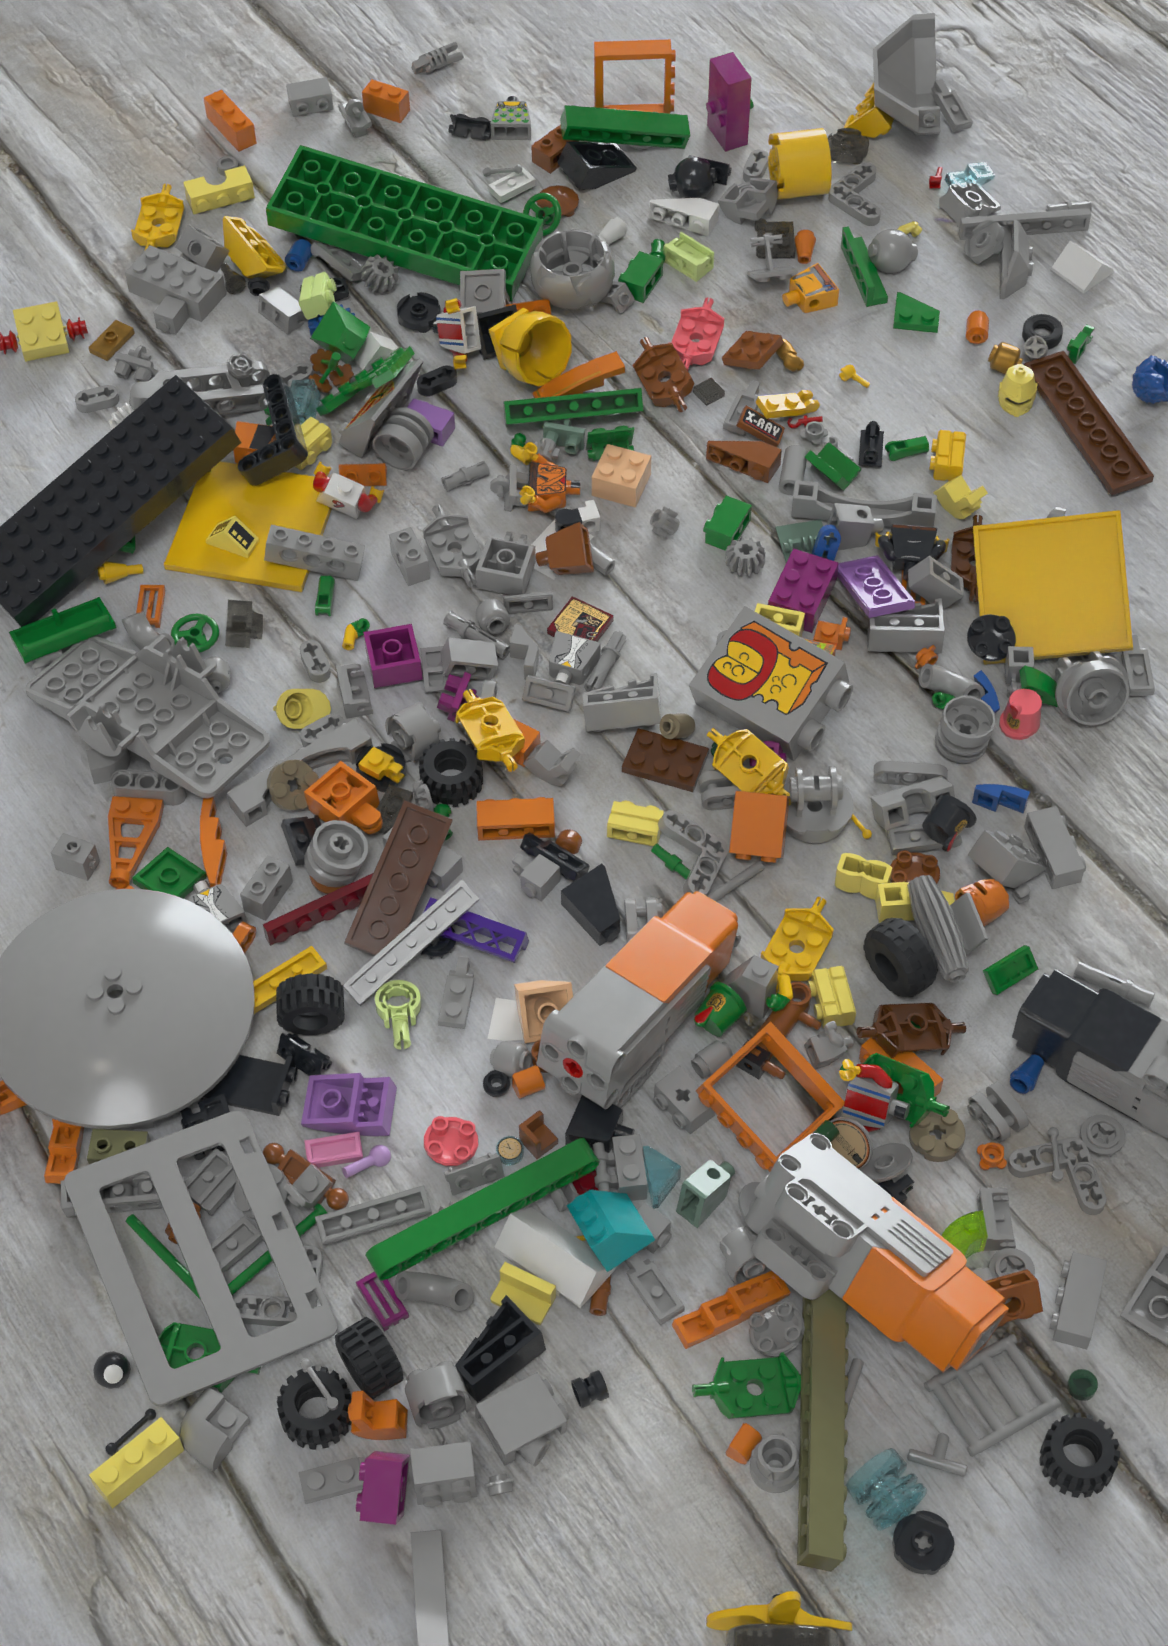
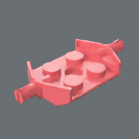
M709 297L705 298L702 307L681 309V318L671 341L687 371L690 365L697 364L703 366L712 361L724 328L725 318L711 309L714 301L712 298L709 299ZM693 339H699L700 341H699V342H693V341H691V340H693Z

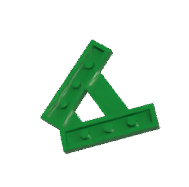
M410 346L404 350L402 347H399L390 353L391 356L385 360L382 357L378 358L370 364L372 366L370 370L366 371L364 369L354 375L356 380L351 383L347 381L337 388L338 393L335 395L330 393L320 400L322 404L315 409L322 416L330 413L356 393L372 384L377 389L398 375L415 354Z

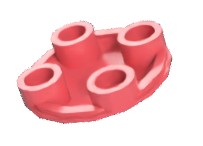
M435 1117L424 1135V1148L427 1155L436 1163L444 1166H458L469 1161L475 1155L478 1148V1135L475 1131L474 1123L457 1117Z

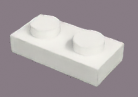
M522 167L521 173L513 172L489 184L488 190L502 203L536 186V181Z

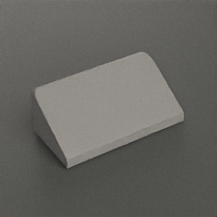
M552 592L510 595L503 598L508 614L553 610Z

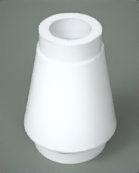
M615 217L608 221L598 237L602 242L605 241L610 245L625 236L627 226L620 218Z

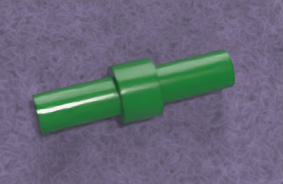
M658 843L655 844L651 852L665 862V867L670 871H676L684 879H687L691 870L682 864L683 860L675 854L671 855Z

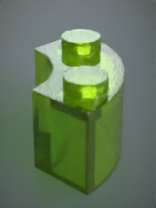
M983 1210L959 1217L941 1235L962 1252L966 1259L974 1253L984 1251L988 1234Z

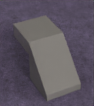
M515 624L510 640V658L525 660L524 680H526L528 675H536L539 664V647L520 624Z

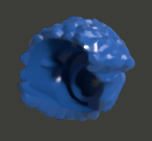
M1150 355L1136 367V371L1133 374L1132 388L1134 394L1142 401L1152 404L1168 401V362L1166 360Z

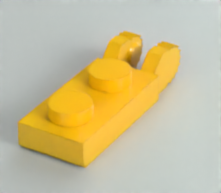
M801 390L797 394L758 396L755 402L766 419L812 413L817 411L820 406L818 400H812L813 393L810 390Z

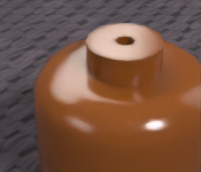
M566 829L560 832L555 844L572 854H576L580 850L582 838L578 832Z

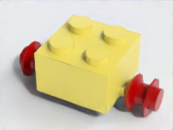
M57 301L13 310V315L18 332L17 338L11 330L8 336H3L0 332V351L4 350L6 355L7 350L12 349L16 353L19 344L21 345L25 362L69 353L66 335L69 334L73 341H75L78 335L85 339L84 334H88L85 320L80 321V317H78L77 322H72L68 319L66 323L67 328L63 326Z

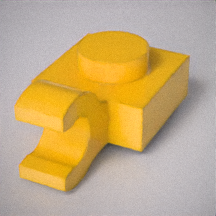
M375 747L358 763L361 771L378 780H381L385 775L392 781L399 783L404 777V774L400 772L403 766L394 762V757Z

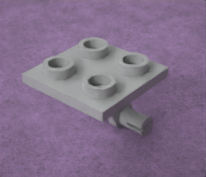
M763 234V237L750 238V242H755L751 243V247H765L767 268L747 271V276L757 280V282L770 281V277L790 279L792 274L798 273V269L790 265L773 268L770 245L782 244L781 234L772 236Z

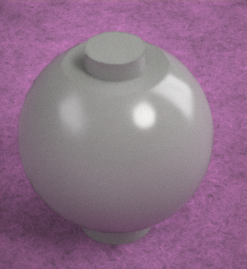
M897 229L881 231L868 246V256L872 263L881 272L889 274L904 270L910 261L916 260L918 255L917 245L912 243L904 232Z

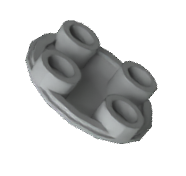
M786 1301L768 1306L760 1312H755L749 1319L750 1342L755 1350L765 1356L777 1357L781 1352H784L786 1355L798 1346L804 1335L803 1317L798 1310Z

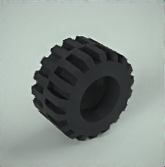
M450 738V741L442 739L439 740L438 744L432 743L429 745L430 749H425L423 756L419 759L420 780L429 789L432 802L436 805L440 802L458 807L460 803L463 805L468 804V799L474 800L477 797V793L481 792L483 784L482 760L477 759V750H474V746L471 743L466 745L465 740L455 741V738ZM452 769L461 771V773L455 776L441 774L446 770Z
M313 973L295 975V977H289L286 981H282L276 989L278 1025L283 1027L285 1031L306 1036L326 1034L336 1030L343 1024L345 1019L343 985L331 976Z
M364 1317L335 1335L336 1348L345 1367L360 1390L364 1391L369 1397L374 1399L403 1381V1370L398 1357L374 1321Z
M315 1366L311 1367L331 1397L337 1398L339 1406L336 1410H329L325 1415L314 1419L306 1418L299 1414L301 1406L309 1399L315 1397L325 1398L309 1373L303 1372V1369L296 1371L298 1376L295 1378L290 1375L286 1379L288 1385L282 1384L280 1388L281 1396H277V1410L284 1432H287L288 1438L292 1442L296 1440L298 1446L302 1448L308 1444L311 1450H316L317 1445H322V1449L328 1448V1442L333 1441L334 1444L340 1441L339 1435L345 1436L349 1431L347 1425L352 1424L348 1416V1406L352 1398L347 1382L344 1378L340 1379L339 1373L333 1370L329 1374L328 1368L322 1366L320 1371H316Z
M1074 1413L1072 1418L1067 1414L1062 1416L1060 1422L1056 1420L1052 1424L1051 1429H1048L1040 1450V1466H1044L1042 1470L1044 1477H1051L1049 1484L1053 1488L1056 1485L1060 1486L1059 1492L1066 1494L1067 1491L1072 1492V1497L1076 1498L1079 1497L1080 1493H1083L1085 1498L1091 1497L1093 1491L1098 1494L1103 1490L1104 1486L1107 1487L1120 1458V1451H1117L1119 1442L1118 1439H1112L1114 1434L1112 1429L1108 1428L1106 1430L1104 1428L1105 1422L1101 1419L1098 1422L1093 1421V1415L1087 1414L1086 1418H1082L1081 1413ZM1070 1444L1082 1445L1091 1451L1096 1463L1088 1467L1075 1465L1068 1460L1063 1447Z

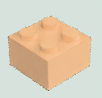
M607 444L591 477L592 496L636 508L651 476V455Z

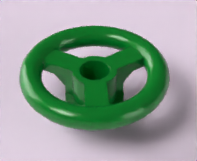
M538 193L533 195L526 202L523 214L529 215L530 209H532L536 213V218L543 219V226L551 225L543 230V237L548 236L557 229L560 223V204L551 194ZM545 199L550 201L553 206L541 208L535 202Z
M189 614L180 618L173 625L171 636L174 639L175 645L183 637L187 641V647L194 643L198 652L201 653L210 649L217 642L219 627L216 621L207 615ZM198 621L189 630L179 631L184 624ZM206 623L212 629V635L208 641L203 633Z

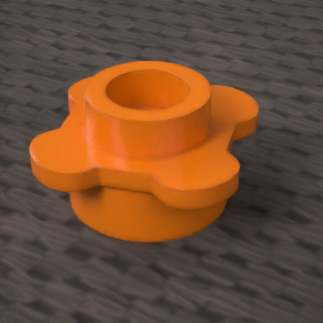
M934 645L928 649L923 648L917 653L916 669L926 664L934 665L937 662L938 655L934 652L936 649Z
M990 1142L978 1146L977 1153L980 1155L981 1161L979 1166L981 1169L989 1170V1168L994 1167L1004 1169L1006 1167L1007 1161L1004 1159L1003 1145Z

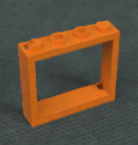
M671 39L594 42V107L669 114L674 112V99H671V95H675V83L671 82V79L675 78V65H672V62L676 61V51L671 49ZM665 59L664 103L604 105L603 61Z
M771 1021L695 1090L699 1094L700 1101L706 1107H711L718 1115L719 1122L724 1127L730 1128L736 1135L738 1143L743 1148L749 1149L754 1154L758 1165L771 1172L782 1153L812 1134L825 1120H829L841 1109L845 1102ZM760 1042L767 1047L825 1110L777 1156L771 1152L712 1087Z

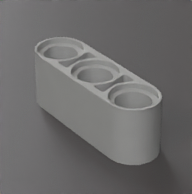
M118 770L110 778L113 794L117 797L163 799L164 805L170 806L182 804L186 799L185 788L157 772Z

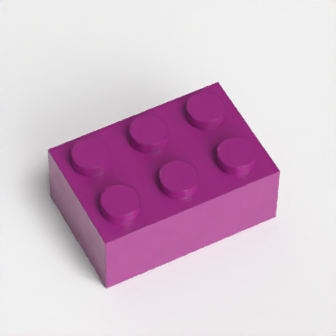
M793 549L768 600V605L805 613L803 631L813 633L837 581L839 562Z

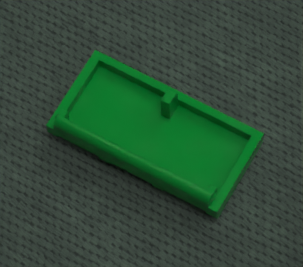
M97 597L59 613L56 608L52 609L51 616L10 631L9 634L23 662L26 664L117 627L101 598Z

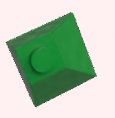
M333 301L310 339L325 350H330L333 353L338 352L341 355L340 360L348 364L355 358L365 342L370 326Z

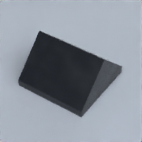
M516 304L477 314L481 343L479 352L483 360L497 356L488 329L517 312Z

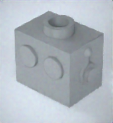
M65 833L61 835L51 851L56 870L86 881L90 879L100 862L95 844Z

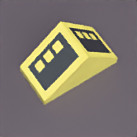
M236 516L218 523L206 539V544L249 558L259 543V538Z

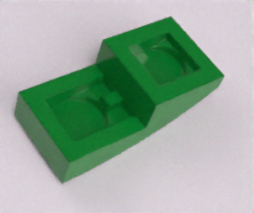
M1024 665L1019 670L1021 688L1035 691L1040 696L1042 703L1058 707L1055 697L1056 681L1047 674Z

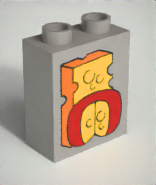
M746 606L743 607L689 684L696 705L739 730L748 729L762 742L774 741L780 743L783 753H786L787 758L793 761L796 760L803 749L812 752L819 745L826 729L825 725L821 724L831 708L837 712L841 711L848 703L853 692V685L849 684L844 661Z

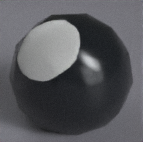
M115 1351L105 1352L98 1357L94 1365V1378L103 1387L108 1389L119 1388L126 1383L130 1375V1362L123 1354Z

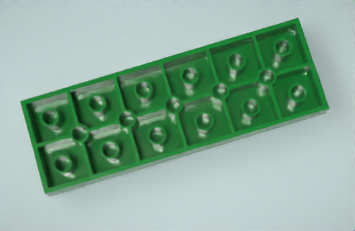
M300 145L266 207L268 226L367 257H374L378 254L383 259L386 256L389 262L394 261L393 265L460 285V271L505 269L506 291L511 302L528 270L532 254L543 238V219Z

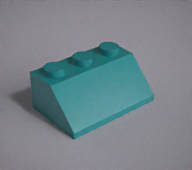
M589 1190L577 1196L571 1203L566 1205L592 1251L607 1272L656 1240L627 1193Z

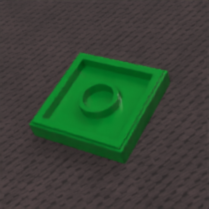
M167 847L132 877L133 884L140 889L159 891L184 899L194 890V885L199 881L205 880L207 876L204 870Z

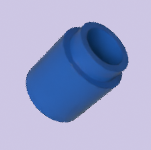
M304 239L295 241L285 256V263L291 270L302 271L312 256L311 244Z

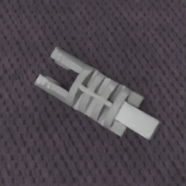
M453 42L419 56V59L412 62L411 68L414 74L425 71L429 73L460 61L464 56L462 52L448 56V53L453 52L458 47L457 43Z

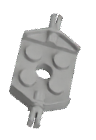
M435 505L432 511L436 518L423 529V536L438 570L443 576H461V578H465L467 586L471 587V583L474 586L477 580L473 572L477 568L482 551L470 528L468 516L446 515L441 505H437L438 509ZM453 548L460 549L457 553H452L449 550Z

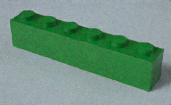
M565 105L560 118L563 140L685 149L690 138L688 115Z
M642 388L503 401L505 425L644 411Z

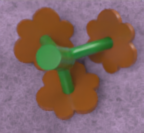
M320 348L317 350V353L310 356V362L313 364L312 369L316 372L319 371L323 376L314 373L308 379L314 389L319 392L329 393L332 386L329 384L327 377L329 376L330 380L333 381L334 386L342 385L347 381L350 383V379L354 377L351 365H338L341 358L338 352L333 353L330 350L324 351V349Z

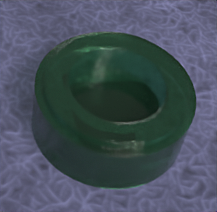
M1085 1369L1075 1370L1067 1382V1389L1070 1395L1080 1401L1091 1399L1098 1388V1381L1095 1375Z

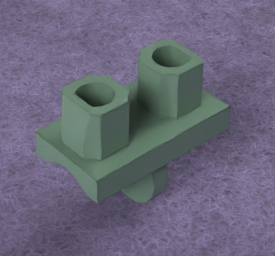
M565 419L564 425L550 422L544 423L543 438L553 440L556 443V447H565L567 453L574 455L577 454L578 450H584L585 429L572 427L571 419Z

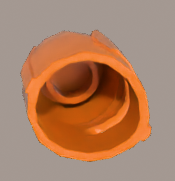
M995 879L980 880L960 888L955 893V901L966 892L971 894L983 926L995 921L1009 909V895L1003 885L995 881Z

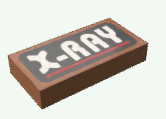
M747 405L743 408L736 424L737 427L774 447L779 445L785 427L769 418L766 419L764 415Z

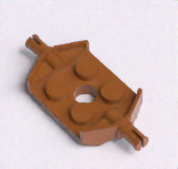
M644 337L647 344H645L643 339L640 340L644 351L632 365L655 406L667 407L674 404L679 412H683L680 405H682L684 410L687 409V405L683 400L685 396L691 393L695 384L672 343L652 346L649 338ZM671 376L668 381L661 382L663 377Z

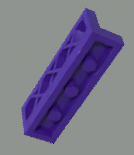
M430 897L424 912L428 908H430L437 901V899ZM467 911L453 923L468 929V931L456 934L449 927L448 930L440 935L515 963L520 950H526L529 943L526 932ZM479 933L492 938V940L480 943L476 941L474 934ZM503 942L514 946L512 953L500 950L498 943Z

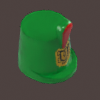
M716 981L712 984L708 995L695 1012L694 1022L696 1026L703 1027L710 1034L721 1037L747 1012V1008L742 998L732 988Z

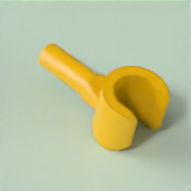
M849 364L840 369L842 371L839 373L841 380L847 381L852 378L866 388L870 386L869 382L856 374V369L853 365Z

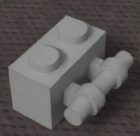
M640 1134L612 1137V1152L610 1153L605 1152L603 1143L593 1144L594 1153L600 1161L596 1168L597 1176L594 1178L596 1188L599 1191L610 1192V1188L617 1187L618 1193H627L631 1201L647 1199V1179ZM607 1165H614L615 1175L608 1174Z

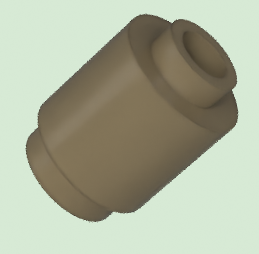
M686 713L666 714L660 721V732L667 739L687 738L695 730V721Z

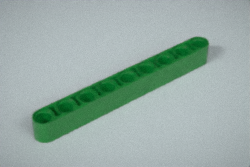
M585 1138L577 1139L374 1245L366 1252L365 1256L380 1281L392 1278L509 1216L510 1213H514L596 1169L600 1161Z

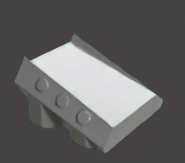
M966 183L965 187L951 184L947 193L939 198V208H943L957 223V227L960 226L961 218L986 216L1001 210V206L978 183Z

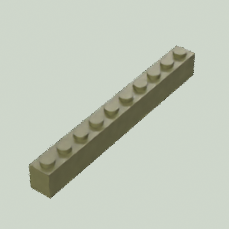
M829 1289L817 1299L803 1297L802 1317L804 1319L805 1331L802 1338L797 1565L832 1572L845 1560L847 1546L844 1543V1531L847 1525V1516L844 1514V1502L847 1497L844 1474L847 1470L848 1461L844 1457V1447L848 1439V1432L845 1429V1418L848 1412V1403L845 1402V1391L848 1386L845 1365L849 1352L845 1348V1341L849 1331V1324L846 1322V1311L849 1305Z

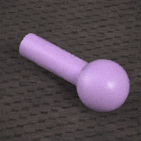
M376 1145L370 1150L368 1156L343 1167V1175L348 1178L373 1165L377 1167L385 1166L390 1162L391 1152L384 1145Z

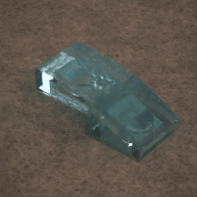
M985 162L967 164L965 171L947 173L944 180L949 187L951 184L965 187V184L970 182L978 183L982 186L993 180L995 174Z

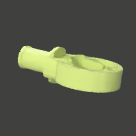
M405 980L389 981L383 984L376 992V1011L379 1017L384 1020L385 1028H390L389 1018L392 1019L394 1047L401 1050V1040H403L404 1049H407L411 1046L408 1016L411 1018V1026H414L416 1024V1016L421 1010L420 992L411 982ZM402 995L410 999L409 1003L407 1002L401 1006H393L386 1003V1000L393 996Z

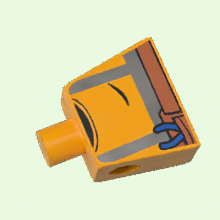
M816 263L790 279L789 292L784 293L782 299L787 307L797 304L802 312L810 313L838 306L839 288L820 264Z

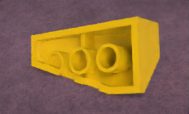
M873 82L864 95L866 98L856 106L855 109L858 112L855 116L852 114L848 117L843 128L845 133L875 138L880 134H887L892 129L894 119L875 106Z

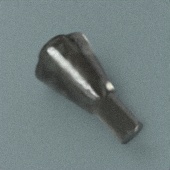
M227 263L221 264L220 268L224 273L227 292L230 294L241 293L246 287V279L232 270Z

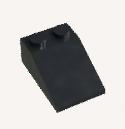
M567 142L557 161L563 172L581 190L597 189L629 175L637 169L618 145L614 143Z

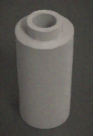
M791 445L785 449L779 490L786 495L793 496L795 480H804L807 462L805 456L808 452L800 445Z

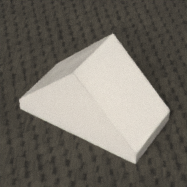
M370 332L353 360L361 371L364 369L368 371L372 368L370 365L372 362L380 357L385 360L398 347L392 339Z

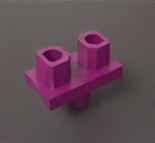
M464 672L463 677L449 674L444 689L456 693V695L453 697L442 692L437 705L438 709L449 713L447 720L454 722L460 705L467 703L463 693L468 687L472 674ZM471 689L476 698H479L476 695L477 691L475 689Z

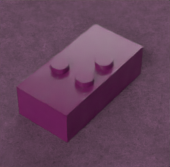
M734 52L710 58L709 89L708 102L706 103L708 112L707 126L725 152L748 145L752 77Z

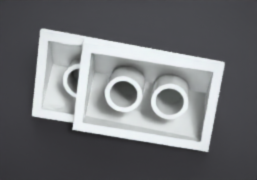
M532 1207L510 1213L494 1247L496 1251L520 1269L556 1285V1295L558 1297L563 1295L580 1309L617 1268L616 1266L607 1272L590 1246Z

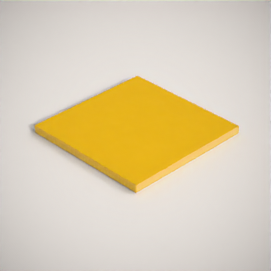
M220 461L211 469V472L206 473L196 482L165 559L164 568L166 570L302 592L310 570L265 561V548L271 525L323 536L332 508L316 501L320 492L315 491L313 488L315 476L283 472L260 485L252 486L238 470V464ZM236 516L259 538V543L249 558L206 544V539L218 523Z
M1120 510L973 526L980 616L992 614L1007 617L1015 632V647H1033L1034 660L1089 655L1093 651L1111 653L1133 650ZM1006 658L999 661L983 660V664L1005 663Z

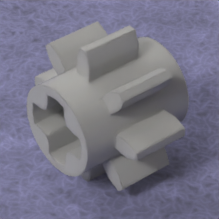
M543 438L540 442L534 441V444L537 446L536 454L539 453L548 461L556 464L560 453V448H556V443L549 438Z
M665 506L662 510L657 509L650 519V524L654 526L652 532L665 538L668 534L673 535L680 525L679 519L676 518L678 513Z

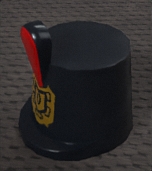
M943 794L939 796L924 820L922 827L932 840L943 845V851L949 852L956 836L964 828L974 826L977 818L967 804L953 796Z

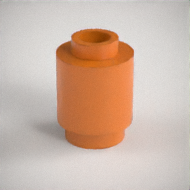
M977 310L973 311L967 318L966 339L973 344H981L988 339L989 318L985 312Z

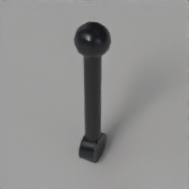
M147 1409L145 1416L115 1443L107 1444L105 1448L107 1454L113 1456L118 1452V1447L148 1420L155 1419L156 1411L154 1409Z

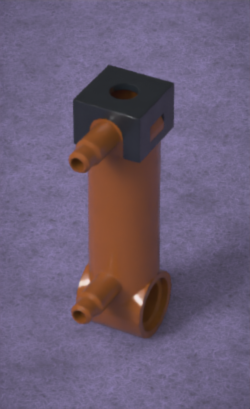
M802 982L791 983L793 999H801L802 1001L798 1002L792 999L783 1010L772 1011L756 1034L770 1021L785 1037L788 1036L798 1021L810 1028L819 1030L822 1025L821 1022L808 1014L811 1002L809 986ZM762 1042L736 1064V1067L758 1080L764 1072L779 1079H783L786 1075L785 1071L770 1062L773 1054Z

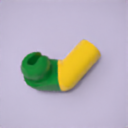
M517 433L511 440L510 452L523 464L529 465L532 459L524 460L521 456V453L524 451L523 447L526 442V436Z
M361 618L347 625L342 643L344 649H354L355 640L363 636V632L368 631L370 623L367 619Z
M780 975L777 978L779 992L771 994V997L766 999V1005L772 1011L783 1010L793 999L789 975Z

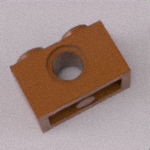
M1028 1269L985 1281L1005 1297L1003 1304L1009 1308L999 1326H1003L1008 1321L1016 1319H1028L1034 1314L1043 1312L1039 1282Z

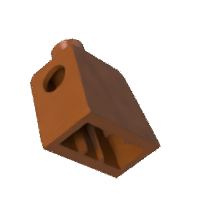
M580 522L547 536L545 539L547 550L537 552L535 555L539 567L549 564L550 569L557 575L594 572L589 532Z

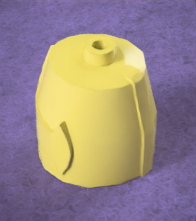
M1022 364L1008 368L1002 382L999 384V404L1005 412L1014 417H1019L1029 412L1033 406L1038 383H1035L1032 369ZM1006 398H1008V399H1010V400H1012V401H1014V402H1017V403H1022V402H1025V403H1023V404H1014V403L1008 401Z

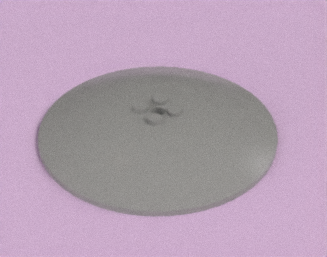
M145 889L106 890L72 899L41 915L17 935L0 957L1 1079L18 1098L31 1108L60 1122L97 1129L134 1127L166 1118L185 1109L202 1098L225 1077L238 1059L249 1036L254 1017L255 994L251 969L245 953L228 928L215 916L188 900L159 891ZM113 990L123 991L122 995L118 998H110L108 996Z

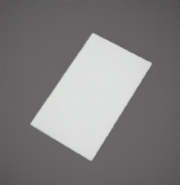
M495 999L488 1039L501 1041L524 1040L515 1000Z

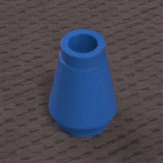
M1035 1054L1026 1059L1010 1074L1011 1087L1021 1094L1034 1090L1044 1066L1043 1059Z

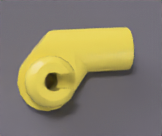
M915 221L902 225L897 229L906 235L911 233L913 237L922 232V228L918 225L919 223Z

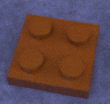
M745 331L722 356L723 364L760 370L784 343L782 335Z

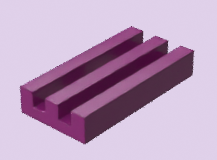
M374 1271L356 1281V1286L383 1331H386L392 1324L394 1326L397 1325L399 1320L409 1318V1313L401 1300L397 1298L388 1279L380 1281L399 1311L394 1314L374 1279L378 1278ZM368 1283L387 1313L388 1319L385 1320L366 1289L365 1284Z

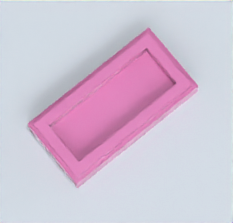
M359 1132L304 1140L307 1160L318 1168L356 1162L363 1158Z

